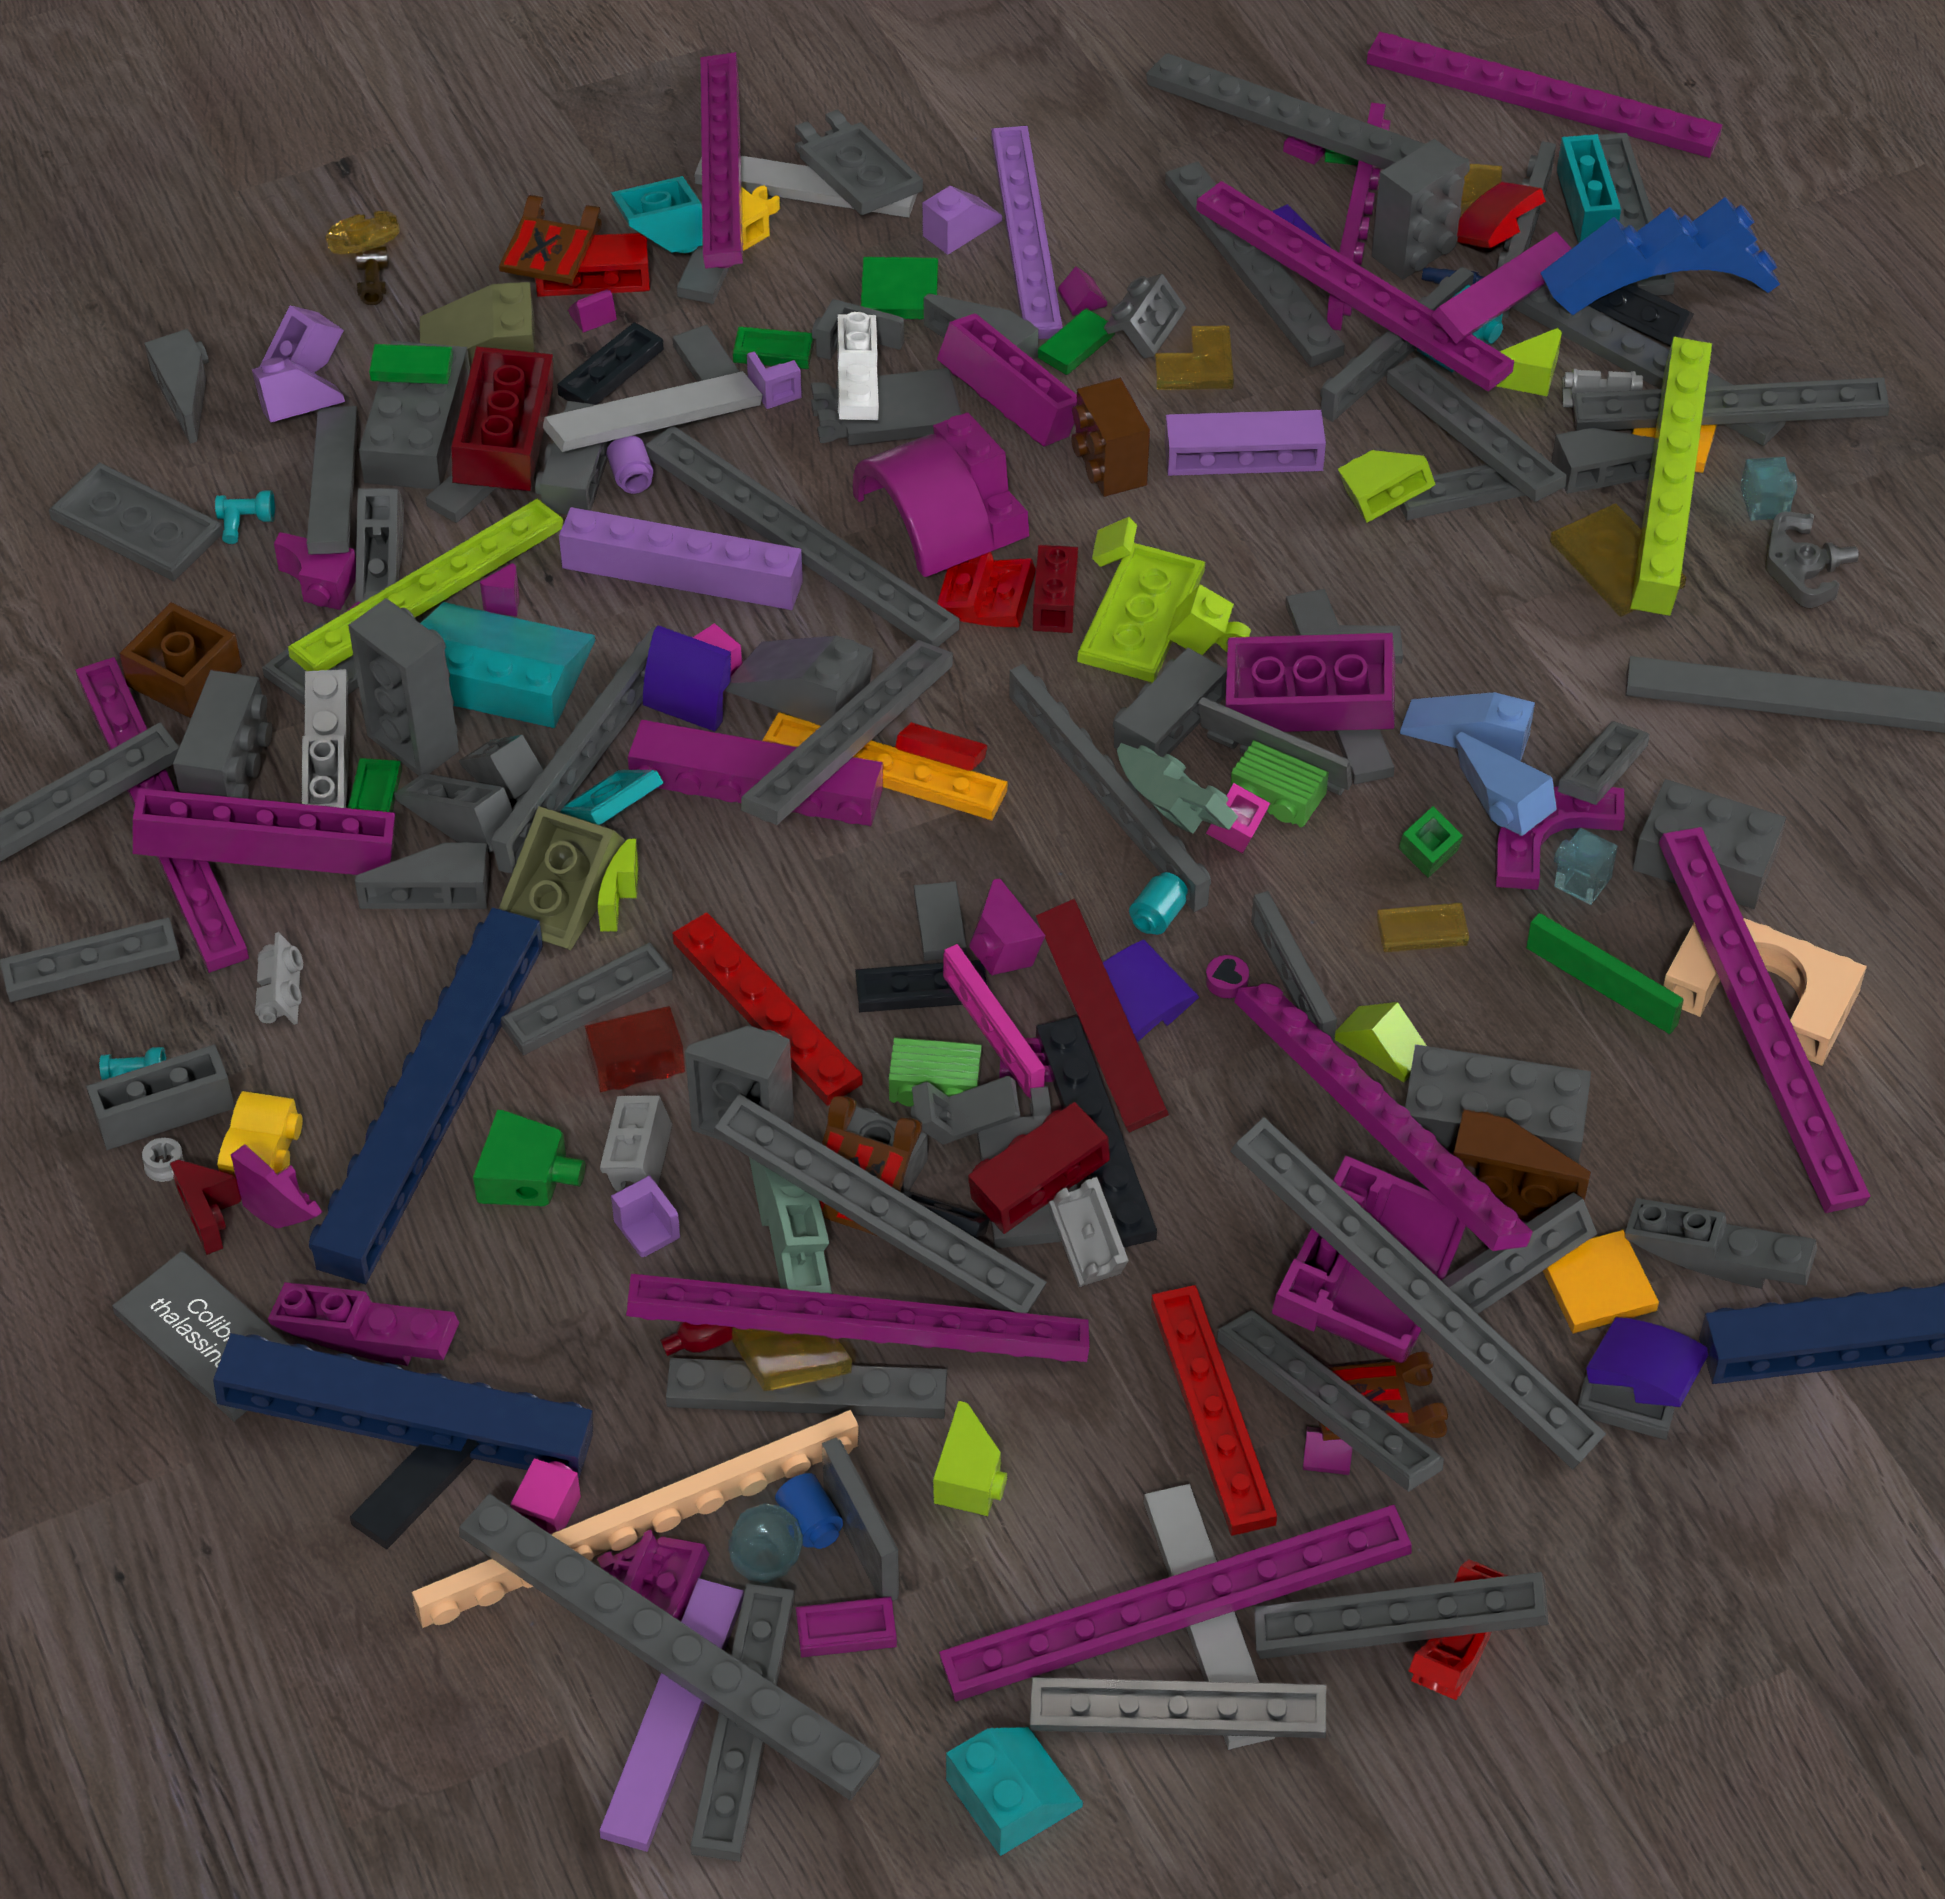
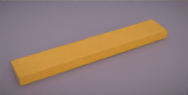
M778 712L762 741L798 747L821 726ZM872 740L853 756L883 762L884 788L989 820H993L1008 790L1007 781L900 751L895 747Z

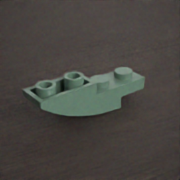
M1121 743L1117 748L1120 764L1132 785L1168 821L1177 827L1193 834L1200 823L1205 821L1229 830L1238 818L1236 813L1226 804L1229 799L1224 793L1210 785L1206 789L1201 788L1184 773L1185 765L1172 755L1165 754L1164 757H1160L1143 745H1140L1137 749Z
M749 1157L762 1226H769L781 1289L831 1294L832 1291L824 1256V1250L829 1245V1240L819 1200Z

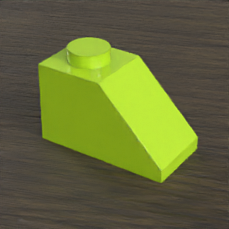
M1371 450L1338 468L1348 496L1367 523L1436 485L1428 461L1422 455Z
M958 1401L933 1479L934 1504L988 1516L993 1499L1001 1501L1003 1497L1007 1473L1000 1471L1001 1452L969 1404Z

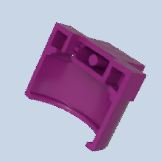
M968 412L933 425L934 434L923 436L861 460L854 470L853 496L858 502L864 501L865 494L881 488H885L894 501L908 531L917 570L924 577L1030 536L1028 511L1008 490L1006 453Z
M1345 1156L1333 1181L1367 1213H1371V1216L1434 1275L1440 1280L1444 1279L1457 1252L1466 1225L1431 1191L1349 1156ZM1311 1228L1297 1258L1293 1260L1276 1294L1271 1313L1313 1332L1318 1327L1398 1363L1406 1361L1422 1332L1420 1327L1313 1228Z

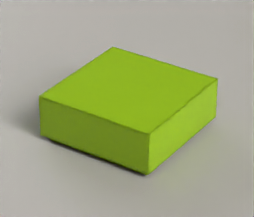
M1127 517L1097 530L1092 559L1102 567L1131 555L1137 524L1130 517Z

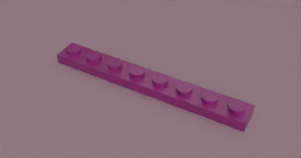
M1371 102L1367 123L1390 131L1391 120L1384 119L1386 104ZM1360 160L1339 250L1340 254L1358 265H1362L1365 243L1360 242V239L1367 240L1370 227V218L1365 217V215L1373 214L1376 193L1370 191L1378 190L1381 168H1375L1376 166ZM1330 294L1327 323L1333 330L1341 331L1344 315L1351 316L1353 307Z

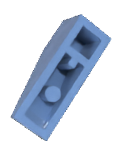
M1495 692L1412 699L1401 726L1400 734L1457 748L1455 736L1463 732L1521 761L1530 736L1535 702Z
M1463 732L1455 736L1460 768L1490 819L1497 825L1523 836L1557 810L1551 776Z

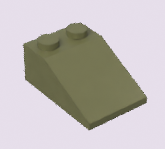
M530 282L491 284L420 316V343L467 347L470 370L476 346L535 352L534 312Z
M538 806L499 909L539 920L543 942L571 951L598 909L599 891L606 869L626 840L612 829Z

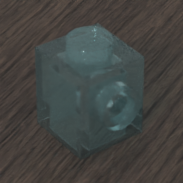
M1785 457L1746 459L1740 487L1750 521L1775 519L1776 515L1781 512H1790L1793 497L1797 491V481L1795 473L1789 472Z
M1580 828L1571 841L1565 839L1561 843L1555 854L1554 862L1558 864L1554 887L1592 905L1612 878L1618 846Z

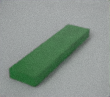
M1539 913L1531 921L1526 949L1666 1033L1671 1034L1678 1026L1684 1001L1681 996L1545 915Z

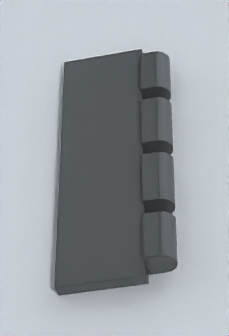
M1202 697L1198 705L1201 727L1209 730L1207 732L1208 739L1233 750L1237 747L1238 743L1242 744L1240 746V753L1243 754L1251 746L1252 741L1256 740L1328 771V791L1341 796L1345 789H1350L1352 785L1350 760Z

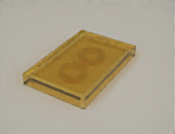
M1616 503L1551 533L1550 542L1620 617L1635 610L1630 608L1642 530ZM1682 572L1679 589L1685 587L1687 578Z

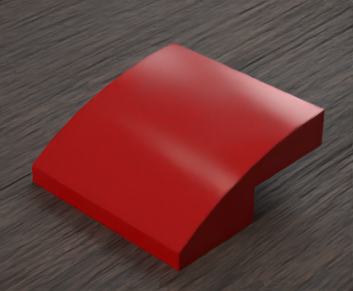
M1501 182L1492 187L1472 203L1459 218L1457 242L1492 248L1520 232L1516 218L1546 202L1542 188Z
M988 552L947 569L937 604L958 617L959 621L992 627H1020L1036 571L1032 558L994 560L992 553Z

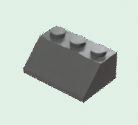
M748 1025L688 1045L685 1057L692 1131L721 1140L713 1135L714 1128L738 1094H741L791 1125L794 1119L790 1039L782 1037L775 1031L761 1030Z

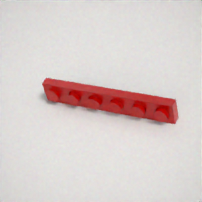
M707 912L672 933L673 944L752 1027L761 1030H772L779 1033L782 1037L790 1039L791 1068L827 1106L830 1105L834 1097L845 1096L863 1085L862 1073Z
M1196 1285L1152 1294L1151 1306L1230 1535L1234 1536L1276 1526L1277 1513Z

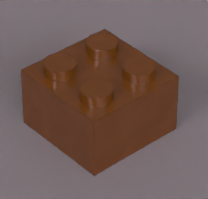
M1121 377L1078 388L1076 406L1072 407L1076 434H1072L1071 442L1075 455L1077 457L1082 456L1085 462L1089 481L1097 484L1103 497L1147 486L1150 429Z
M172 602L119 653L128 687L189 718L193 715L210 670L236 674L242 667L236 634Z

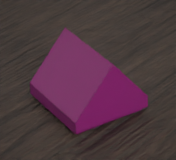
M1077 266L1058 287V293L1072 316L1080 314L1086 308L1092 311L1107 306V300L1094 279Z
M608 289L578 300L568 309L570 316L583 333L617 320L611 290L608 291Z
M512 563L480 581L483 609L485 611L517 617L519 586L516 566Z
M1307 1426L1303 1470L1350 1475L1352 1447L1342 1439L1323 1441L1320 1428Z

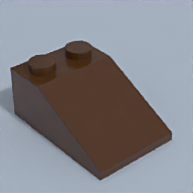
M1463 1109L1454 1156L1459 1158L1463 1162V1166L1479 1181L1488 1185L1491 1192L1504 1205L1514 1210L1520 1220L1531 1221L1573 1192L1585 1201L1591 1174L1589 1170L1509 1118L1495 1116L1488 1112H1475Z

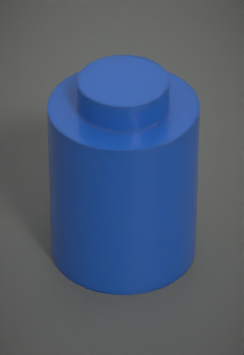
M812 1473L800 1474L791 1478L779 1488L775 1495V1501L804 1547L822 1549L837 1540L839 1531L843 1526V1519L816 1475Z

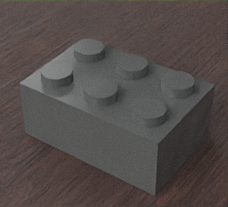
M1433 139L1380 172L1371 257L1402 280L1416 271L1423 270L1430 262L1443 254H1448L1456 247L1462 193L1465 184L1466 161L1436 139Z
M210 670L173 762L179 792L248 799L249 783L251 778H256L259 774L261 765L260 755L263 747L270 745L273 732L272 723L267 722V697L262 695L259 677Z
M1665 779L1640 835L1633 870L1677 884L1658 842L1664 833L1702 827L1736 903L1755 909L1779 850L1786 817Z

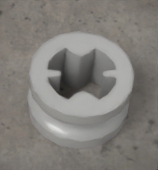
M171 1138L154 1139L142 1151L145 1173L154 1181L165 1182L174 1179L170 1162L175 1160L184 1161L182 1147ZM163 1155L164 1159H166L167 1155L171 1156V1160L163 1163L162 1159L157 1163L155 1158Z

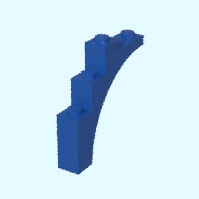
M1726 197L1694 221L1686 214L1680 217L1669 207L1638 231L1632 225H1628L1625 228L1613 217L1540 272L1553 298L1572 315L1595 300L1625 285L1652 276L1677 271L1711 270L1731 273L1752 281L1767 293L1780 285L1773 272L1777 268L1775 261L1765 249L1760 253L1758 252L1760 248L1755 242L1757 238L1750 227L1755 223L1753 218L1743 205H1739L1736 208Z

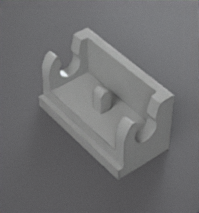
M617 1096L600 1165L601 1172L607 1173L613 1188L617 1192L626 1188L625 1181L636 1183L649 1175L657 1185L659 1184L672 1129V1122L660 1096Z
M1098 1178L1086 1180L1077 1190L1068 1192V1189L1064 1188L1059 1191L1054 1200L1048 1203L1078 1286L1082 1287L1121 1274L1129 1260Z

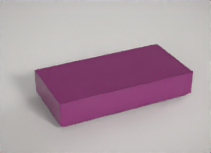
M891 1597L796 1607L801 1658L897 1647Z

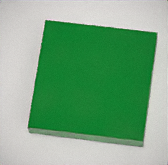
M863 257L861 306L900 316L903 319H924V297L927 294L937 295L938 258Z

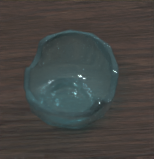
M764 1503L749 1508L739 1516L729 1537L727 1549L730 1553L729 1559L734 1569L747 1579L769 1583L787 1575L793 1568L803 1545V1534L797 1518L782 1506Z

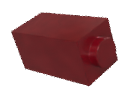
M1038 545L1033 600V631L1073 633L1078 547Z

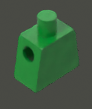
M497 1109L473 1176L477 1203L546 1206L551 1202L557 1183L581 1186L585 1175L586 1162L585 1160L566 1157L564 1135L559 1129Z

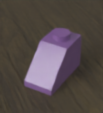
M953 186L945 188L923 202V237L947 255L1002 221V215L979 197Z
M290 305L263 361L276 357H281L284 360L290 359L315 373L328 363L344 330L318 312Z
M281 357L267 359L261 363V367L252 369L262 411L270 422L345 402L342 392L336 385L290 359L284 360Z

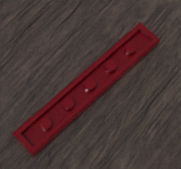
M1075 898L1036 915L1128 1132L1130 1133L1168 1116V1111Z

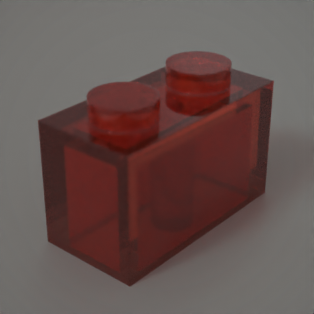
M670 1006L585 1026L588 1055L600 1092L625 1089L634 1084L654 1079H667L675 1074L685 1072L683 1045Z

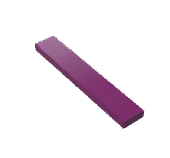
M1555 231L1440 305L1431 315L1457 344L1545 286L1546 283L1540 272L1572 248Z

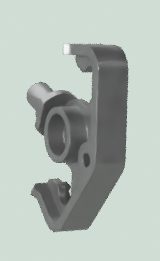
M1784 511L1777 514L1774 519L1766 570L1803 607L1814 608L1830 600H1835L1840 585L1836 580L1822 582L1817 589L1806 587L1804 580L1816 577L1824 566H1826L1827 572H1833L1840 564L1857 562L1859 558L1857 547L1838 548L1832 542H1826L1823 545V549L1812 543H1795L1785 531L1790 529L1796 530L1799 533L1810 534L1814 515L1811 513L1801 514Z

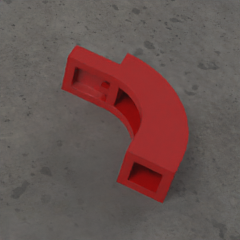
M1468 1559L1460 1566L1454 1583L1508 1575ZM1492 1632L1429 1639L1414 1655L1409 1668V1672L1413 1673L1411 1681L1457 1700L1468 1684Z

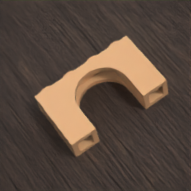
M1744 918L1767 971L1785 979L1796 991L1800 1002L1790 1021L1808 1060L1823 1066L1860 992L1867 966L1857 963L1848 957L1840 956L1814 946L1810 942L1773 930L1767 925L1758 924ZM1693 923L1666 973L1664 987L1684 999L1682 1010L1701 1017L1720 979L1695 923Z

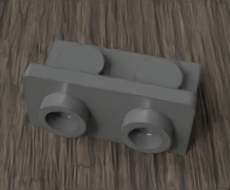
M1163 274L1149 278L1141 276L1132 281L1127 287V294L1111 310L1112 316L1104 326L1108 334L1124 330L1144 359L1156 355L1187 309Z

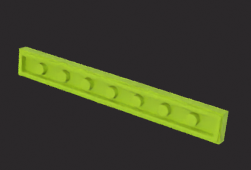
M539 499L533 500L288 646L289 657L306 671L331 669L353 655L348 625L385 598L389 599L400 609L406 608L415 618L560 531L563 527V518Z

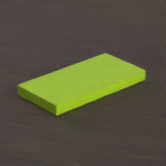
M1134 543L1132 554L1122 558L1080 646L1077 662L1153 683L1173 642L1166 637L1175 609L1199 585L1205 572V561Z

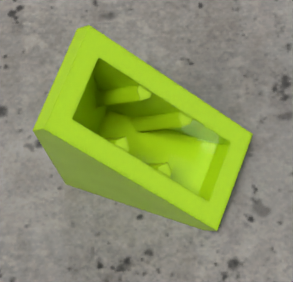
M1559 328L1499 351L1514 360L1513 372L1496 386L1548 396L1560 349L1562 332Z
M1398 1002L1359 1006L1335 1032L1336 1041L1402 1082H1405L1411 1074L1415 1044L1427 1046Z

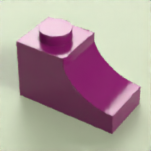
M280 532L274 542L278 569L300 581L303 602L341 610L356 582V557L354 549L349 548L347 553L311 555L308 554L307 538Z

